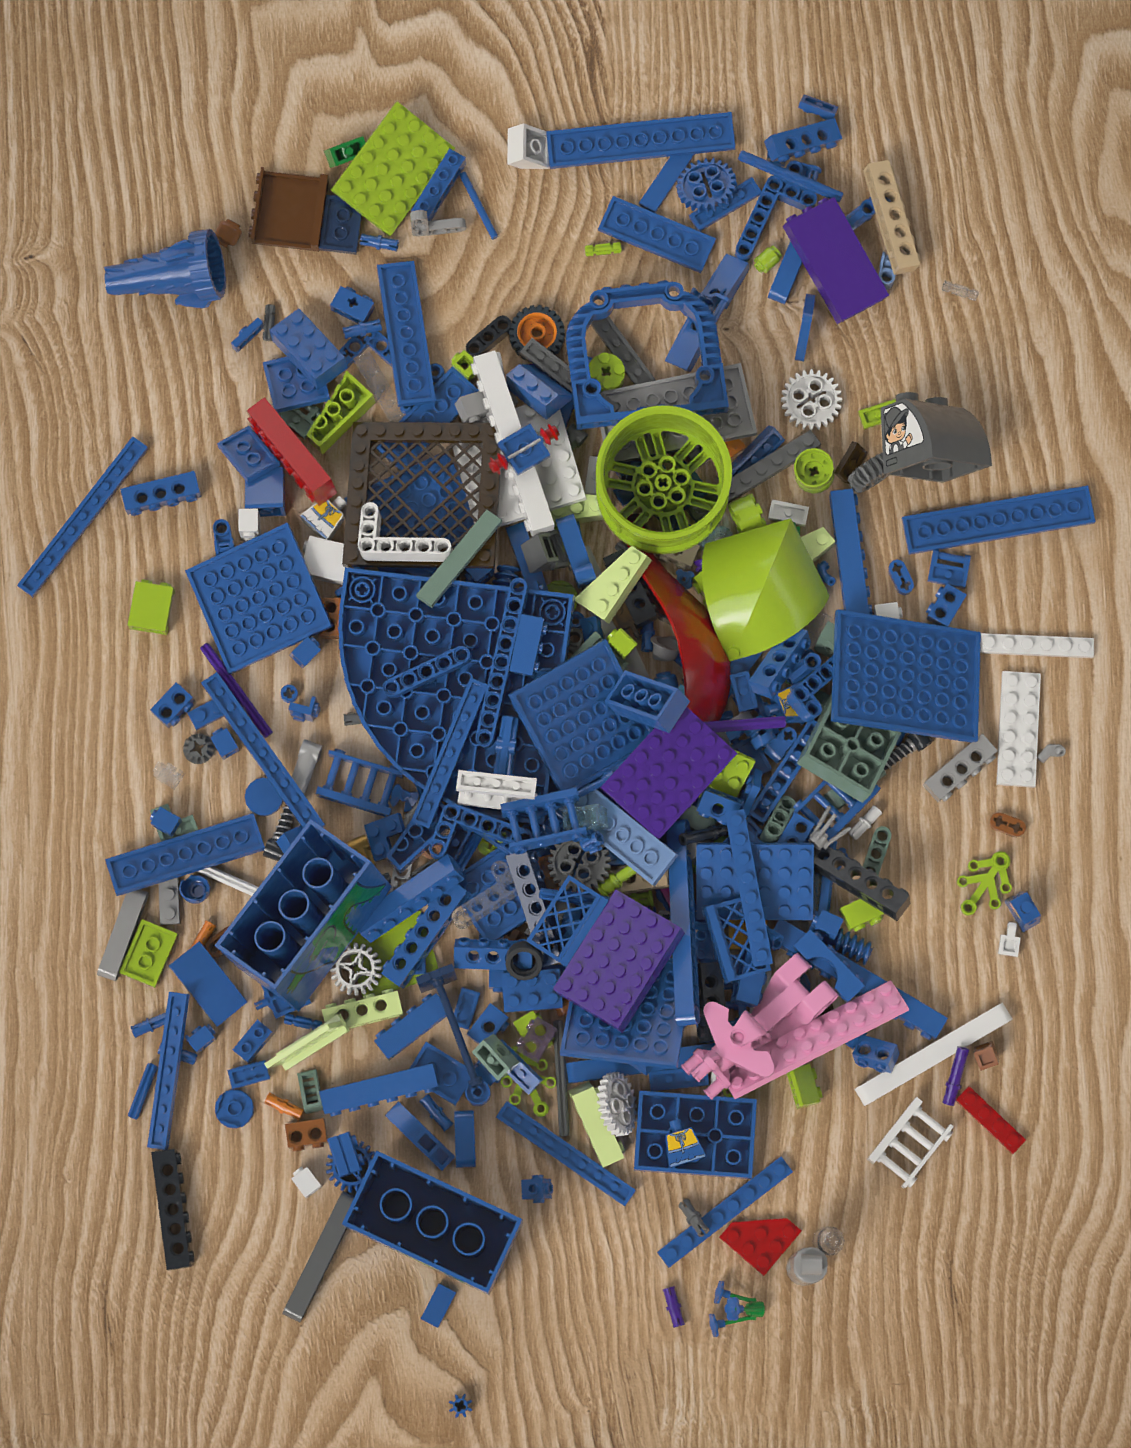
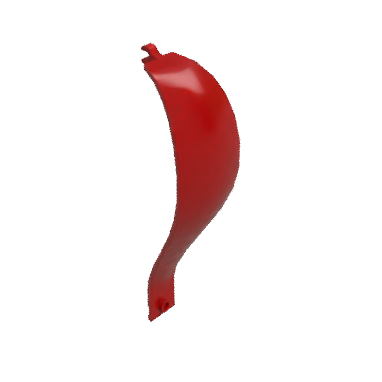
M631 514L627 520L633 523L640 514ZM641 551L652 560L642 574V577L662 606L677 639L683 667L684 692L690 701L687 708L703 722L719 721L728 702L731 685L729 677L730 661L717 637L709 612L702 603L664 568L653 553Z

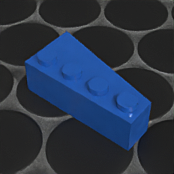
M442 802L439 805L430 829L410 821L386 856L388 862L400 874L429 849L430 842L445 806ZM447 810L446 815L448 817H455L450 810ZM442 827L439 833L443 836L449 828Z

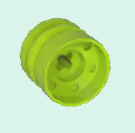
M811 448L798 455L794 463V473L799 487L805 492L812 494L821 493L830 487L834 479V467L828 453L821 449ZM810 471H818V475L815 474L814 476H811Z

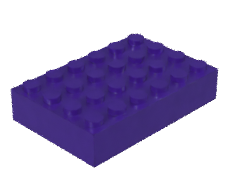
M686 707L670 733L654 728L600 788L634 820L659 840L738 753Z
M615 890L553 990L568 1001L623 1033L685 932L681 927Z

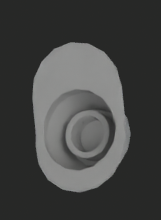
M652 636L650 638L654 644L653 659L660 661H673L679 654V647L675 636Z

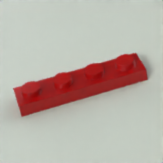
M970 1086L956 1099V1102L1012 1155L1026 1141L1019 1132Z

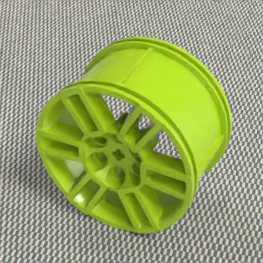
M661 405L647 407L623 418L604 439L596 463L597 502L604 521L610 530L624 543L638 550L654 554L682 552L705 540L716 529L726 511L732 481L730 454L719 432L700 415L676 406ZM662 431L680 433L689 438L673 457L666 455L661 436ZM646 433H650L656 451V456L654 457L650 456L643 437ZM631 440L635 441L642 460L640 467L614 460L617 453ZM696 445H701L703 450L689 464L685 465L683 463L685 457ZM708 458L713 460L719 478L717 485L696 481L691 477V474ZM671 463L673 467L670 470H665L662 464ZM652 468L654 473L646 475L644 469ZM610 470L633 476L632 481L609 478L608 472ZM683 475L687 480L684 483H679L676 477ZM666 481V486H667V487H665V486L659 487L660 482L663 483V482ZM642 486H647L650 491L647 494H643L639 489ZM607 488L632 491L634 498L618 512L607 494ZM693 491L718 495V499L716 502L695 497L693 496ZM675 493L681 494L682 499L680 501H674L672 499V495ZM655 499H662L664 504L657 507L653 502ZM688 504L709 510L710 512L700 521L689 526L683 509ZM638 507H641L643 512L633 523L628 521L627 518ZM653 515L660 518L663 532L650 531L641 527ZM671 515L676 516L680 530H672L669 518Z

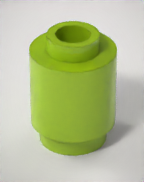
M767 247L754 259V266L760 273H768L780 262L782 255L776 247Z

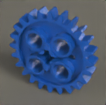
M705 158L704 163L697 160V165L690 163V169L685 167V173L680 172L681 178L677 179L678 185H676L678 198H680L681 203H685L686 208L691 206L692 211L698 208L699 213L703 209L708 213L709 209L712 208L715 212L717 206L722 209L723 202L729 204L728 198H734L733 193H736L737 186L735 173H733L732 168H728L727 163L722 165L721 160L715 163L714 158L711 162H708L707 158ZM701 174H705L708 187L710 188L712 196L711 198L708 197L707 190Z

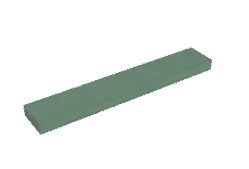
M486 510L420 589L416 597L432 608L502 524V519Z

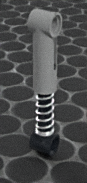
M305 739L301 745L298 760L292 774L293 780L304 795L323 748V745ZM286 804L285 807H282L283 813H280L281 818L278 820L277 830L273 833L272 838L268 839L263 852V857L279 861L284 854L276 841L283 833L291 829L290 825L293 823L294 815Z

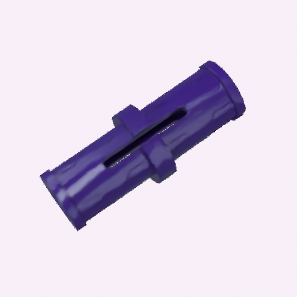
M675 1286L669 1289H662L668 1306L666 1309L670 1313L673 1328L685 1325L680 1309L682 1305L678 1302Z

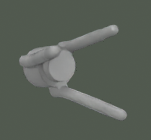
M827 806L808 839L810 843H814V847L818 850L822 847L827 849L831 843L851 830V827H848L830 840H827L829 836L825 831L836 818V814L831 816L822 829L820 827L827 817L831 806Z

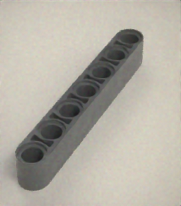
M342 1191L284 1308L283 1315L299 1323L302 1321L347 1230L342 1225V1222L355 1196Z

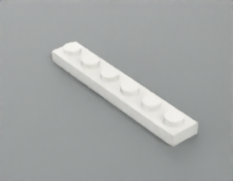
M981 633L980 653L1093 658L1094 638Z

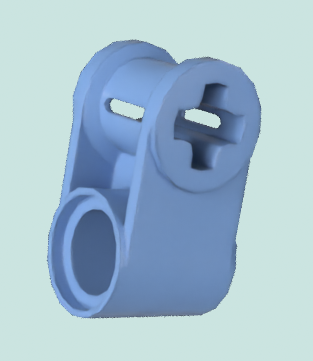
M883 252L878 276L886 290H889L894 284L896 275L893 274L888 254ZM882 277H889L891 281L886 282Z

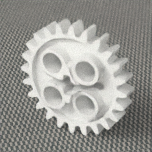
M812 369L809 374L803 370L802 376L796 373V379L790 377V384L785 383L784 386L787 390H782L781 393L786 396L781 398V402L785 403L781 408L787 409L784 415H791L789 422L796 420V427L800 423L803 424V430L807 425L811 431L815 425L818 430H820L821 424L827 427V420L833 422V416L837 417L839 414L836 410L841 409V405L837 404L842 402V398L837 397L841 395V391L836 390L838 384L832 385L834 378L827 380V373L820 376V370H818L817 374H814ZM816 384L820 389L813 391L810 385ZM800 393L803 395V399L797 400L793 395ZM809 397H810L811 399H814V398H815L814 403H813L812 401L807 402V401H808V398H809ZM821 400L828 401L829 405L827 407H823L820 405L819 402ZM810 409L813 414L807 416L803 413V410Z
M619 1072L608 1073L602 1076L603 1080H600L601 1086H598L600 1093H597L599 1097L597 1103L600 1105L598 1111L602 1113L600 1119H604L603 1125L607 1126V1131H611V1135H616V1137L629 1135L632 1132V1128H635L634 1123L637 1122L635 1108L638 1105L635 1104L637 1098L633 1097L634 1089H630L631 1083H627L628 1078H624L623 1074H619Z

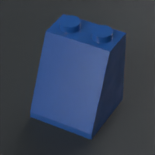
M278 466L250 483H247L245 480V509H258L260 517L286 516L285 472L283 467Z

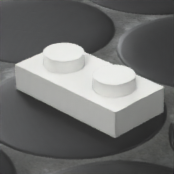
M772 500L768 519L780 522L791 518L796 525L805 527L809 507Z

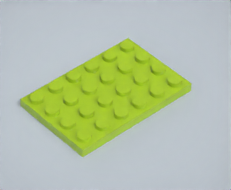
M397 101L331 188V191L390 237L422 194L449 148L454 151L455 147Z

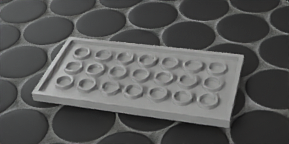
M738 363L724 366L729 404L728 413L702 415L701 417L712 424L724 442L757 435V429L742 365ZM696 372L607 390L602 393L620 406L617 412L636 410L638 407H652L661 404L666 406L688 404L689 396L697 387L695 384ZM707 375L700 376L702 380L709 379ZM614 426L600 427L603 441ZM671 431L661 432L666 454L678 452L689 439L680 433ZM646 433L643 437L650 456L654 457L656 456L652 436L650 433ZM634 440L628 442L614 458L616 462L620 463L641 459Z

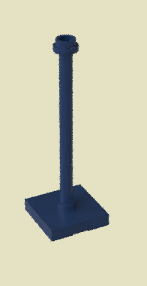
M449 964L415 977L421 993L437 989L471 1079L468 1081V1084L471 1085V1088L481 1086L483 1079L481 1076H477L444 988L445 984L458 980L453 965Z

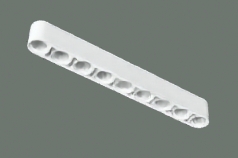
M1002 1002L896 1064L892 1073H881L854 1090L863 1105L866 1106L955 1054L957 1046L967 1047L1012 1020V1017Z

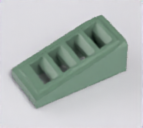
M317 1070L297 1073L305 1113L322 1111L323 1106L319 1094L321 1088ZM313 1077H314V1080H313V1081H308V1082H304V1083H303V1080H304V1079H308V1078H313ZM314 1085H315V1087H316V1088H312V1089L305 1090V1087H310V1086H314ZM317 1093V1096L307 1098L306 1096Z

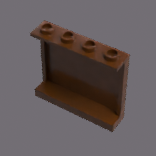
M261 167L260 173H257L256 184H259L258 191H254L253 198L256 206L251 211L253 226L249 227L248 233L252 244L319 252L329 184L328 175L320 174V177L277 173L265 171L264 167Z

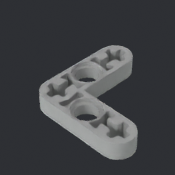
M416 210L410 213L413 236L457 233L466 230V221L463 218L428 221L427 211Z

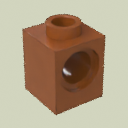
M993 1041L974 1047L973 1054L980 1071L999 1065L1000 1058Z

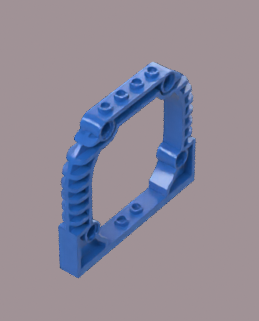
M667 280L659 281L656 284L645 282L640 283L638 286L622 285L620 288L603 287L601 290L594 291L590 296V302L584 304L574 314L566 332V347L577 430L614 426L633 412L647 408L638 407L636 410L614 412L613 405L601 396L600 382L592 379L590 376L585 341L586 332L593 320L607 318L613 309L661 304L669 311H685L694 321L698 333L702 366L696 371L695 384L697 387L689 396L688 404L674 406L690 410L700 416L728 413L729 404L717 325L713 313L705 302L694 294L684 291L680 283L668 282ZM676 291L679 295L671 296L669 293ZM602 300L604 303L602 305H597L594 303V301ZM707 375L709 379L702 380L700 376ZM592 387L596 389V392L589 393L587 389Z

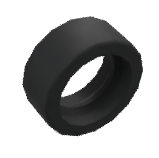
M527 941L513 944L507 951L505 963L507 971L518 980L533 979L538 976L542 969V951ZM519 952H528L534 955L536 964L531 969H520L514 965L513 957Z

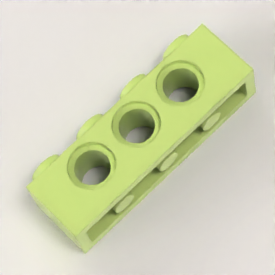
M393 989L384 990L382 995L378 996L374 994L365 995L362 1000L358 1001L355 998L344 1001V1004L338 1006L336 1003L325 1005L326 1009H322L324 1022L335 1017L342 1010L347 1011L349 1016L344 1021L349 1029L403 1016L398 991H393ZM377 1002H386L387 1006L385 1010H377ZM360 1006L368 1008L367 1013L363 1016L357 1014V1009Z

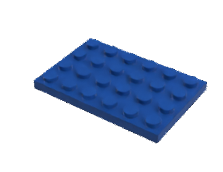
M696 843V920H705L703 908L740 898L730 843ZM750 843L765 920H813L814 843ZM739 902L735 910L744 914L742 902ZM725 907L717 908L719 916L726 920L730 910ZM733 912L729 920H742L743 917Z

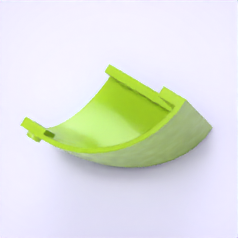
M791 518L705 543L702 556V580L706 604L714 630L729 661L765 651L790 638L808 625L820 613L829 599L830 595Z

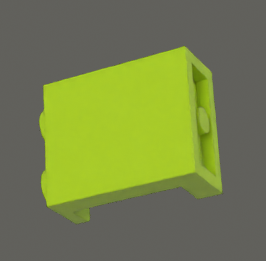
M142 579L141 582L136 581L128 620L129 629L167 635L172 597L175 594L174 587L164 582L157 585L152 584L150 580Z

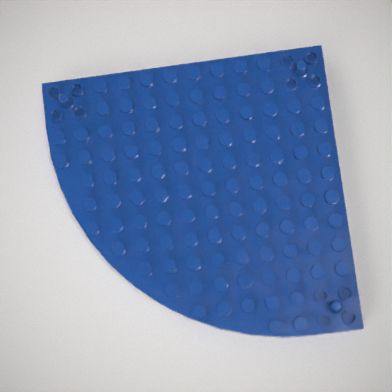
M345 567L338 631L341 665L352 704L362 725L378 749L394 767L424 790L470 677L488 684L509 587L454 581L431 608L416 597V594L430 577ZM515 588V592H522L524 590L523 588ZM529 589L524 614L544 618L546 620L545 624H548L547 634L543 635L541 643H544L543 652L539 654L537 660L540 662L539 671L534 674V677L510 672L494 745L490 748H483L476 742L483 699L442 798L443 802L458 805L459 791H456L459 770L494 774L495 746L497 737L500 734L502 716L519 718L516 736L517 750L515 756H513L511 776L537 778L535 792L537 796L550 793L552 778L508 694L567 661L575 596L573 594ZM513 602L510 606L511 611H517L520 608V603ZM509 621L506 624V629L513 630L516 626L515 621ZM504 640L502 642L503 649H508L512 645L511 640ZM458 646H465L472 653V660L467 665L397 698H390L383 692L382 687L386 680ZM466 651L458 653V660H465L467 658ZM505 658L498 661L499 668H504L507 665V659ZM443 659L440 667L442 669L447 668L450 664L449 660ZM430 667L423 670L424 677H429L432 674ZM414 676L406 677V685L414 683ZM497 677L493 681L495 687H499L503 683L501 677ZM389 685L388 692L391 694L395 693L397 685ZM497 696L489 699L491 706H495L499 702ZM488 715L485 718V724L491 725L494 722L493 715ZM483 734L480 738L481 743H488L490 735ZM460 805L490 817L510 822L507 817L503 818L501 809ZM524 813L517 816L518 823L530 824L528 814ZM547 815L538 819L539 826L546 822Z

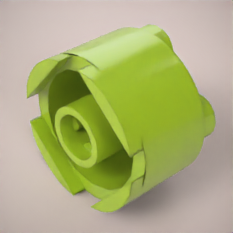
M603 352L590 361V376L592 379L600 382L601 392L622 388L625 378V367L617 356Z
M752 493L728 504L732 520L735 521L739 533L767 525L765 519L761 518V514H763L759 503L756 504Z

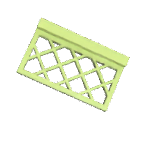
M338 1014L276 1053L277 1056L264 1064L267 1068L282 1065L285 1071L289 1070L350 1030L341 1014Z

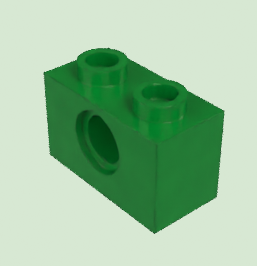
M361 136L323 150L329 167H336L352 161L366 143L364 137Z

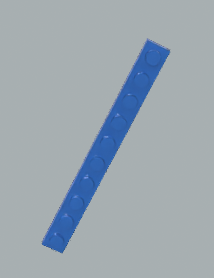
M131 437L17 586L32 598L37 594L148 450L146 445L135 437Z
M216 672L202 681L201 685L302 828L305 827L310 819L321 827H325L322 819L220 675Z

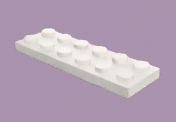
M1002 671L996 785L1031 788L1036 786L1040 673Z

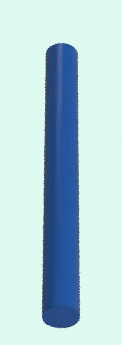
M466 172L460 173L459 176L491 239H496L498 234Z

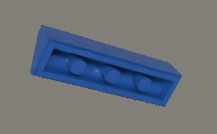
M767 426L731 463L732 477L773 453L785 441L775 427Z

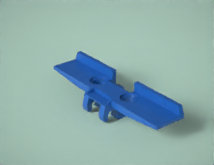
M726 254L704 290L700 293L696 288H692L690 293L705 302L713 313L716 322L723 310L728 308L747 275L749 263ZM681 310L684 316L688 318L674 341L665 362L691 372L700 356L697 330L692 329L694 321L685 311Z

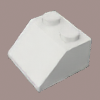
M524 123L508 128L507 164L520 169H549L546 131Z

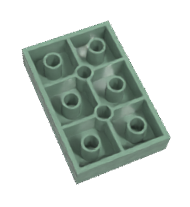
M831 693L797 764L863 803L872 794L901 732L832 722Z

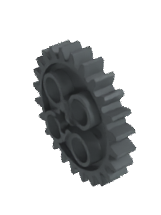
M572 840L563 842L561 845L554 844L556 851L550 850L551 855L554 857H548V861L552 863L548 865V869L552 870L549 873L550 877H555L553 882L554 884L559 883V888L567 876L570 875L572 877L575 872V879L590 889L592 886L599 889L598 882L605 883L603 876H609L605 870H611V866L607 864L611 862V859L606 857L609 855V851L604 850L605 846L603 844L601 845V850L590 854L588 851L584 855V850L581 848L579 841L574 842ZM572 849H579L577 854H570ZM592 855L597 857V859L592 862L587 860L588 857ZM581 858H582L583 864H579L578 867H577V866H576V863H580ZM564 866H571L569 871H562ZM585 872L589 874V876L585 879L579 877L582 873ZM569 881L566 891L573 889V892H577V885Z

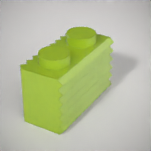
M622 628L618 631L614 629L606 638L613 652L618 654L621 660L625 659L638 644Z

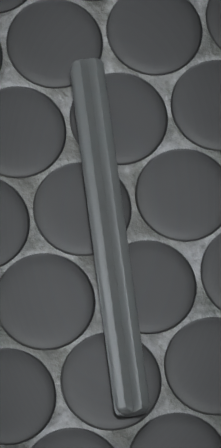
M563 1020L553 1021L559 1135L565 1137L570 1135L566 1059L565 1056H560L564 1024Z

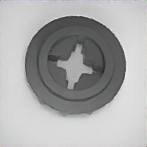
M200 733L191 735L185 740L183 746L184 756L194 764L207 762L214 752L211 739ZM194 742L199 746L203 745L201 749L202 756L197 751L193 752V749H195Z

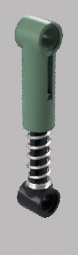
M910 733L905 743H901L899 747H895V750L892 751L878 780L886 775L888 768L891 769V766L896 765L898 761H902V758L907 757L909 753L920 752L934 740L930 736ZM832 789L823 795L837 810L847 804Z

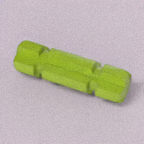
M615 242L613 245L605 243L595 244L594 247L592 245L585 246V255L587 257L593 256V254H596V256L608 255L611 252L618 254L622 251L620 242Z

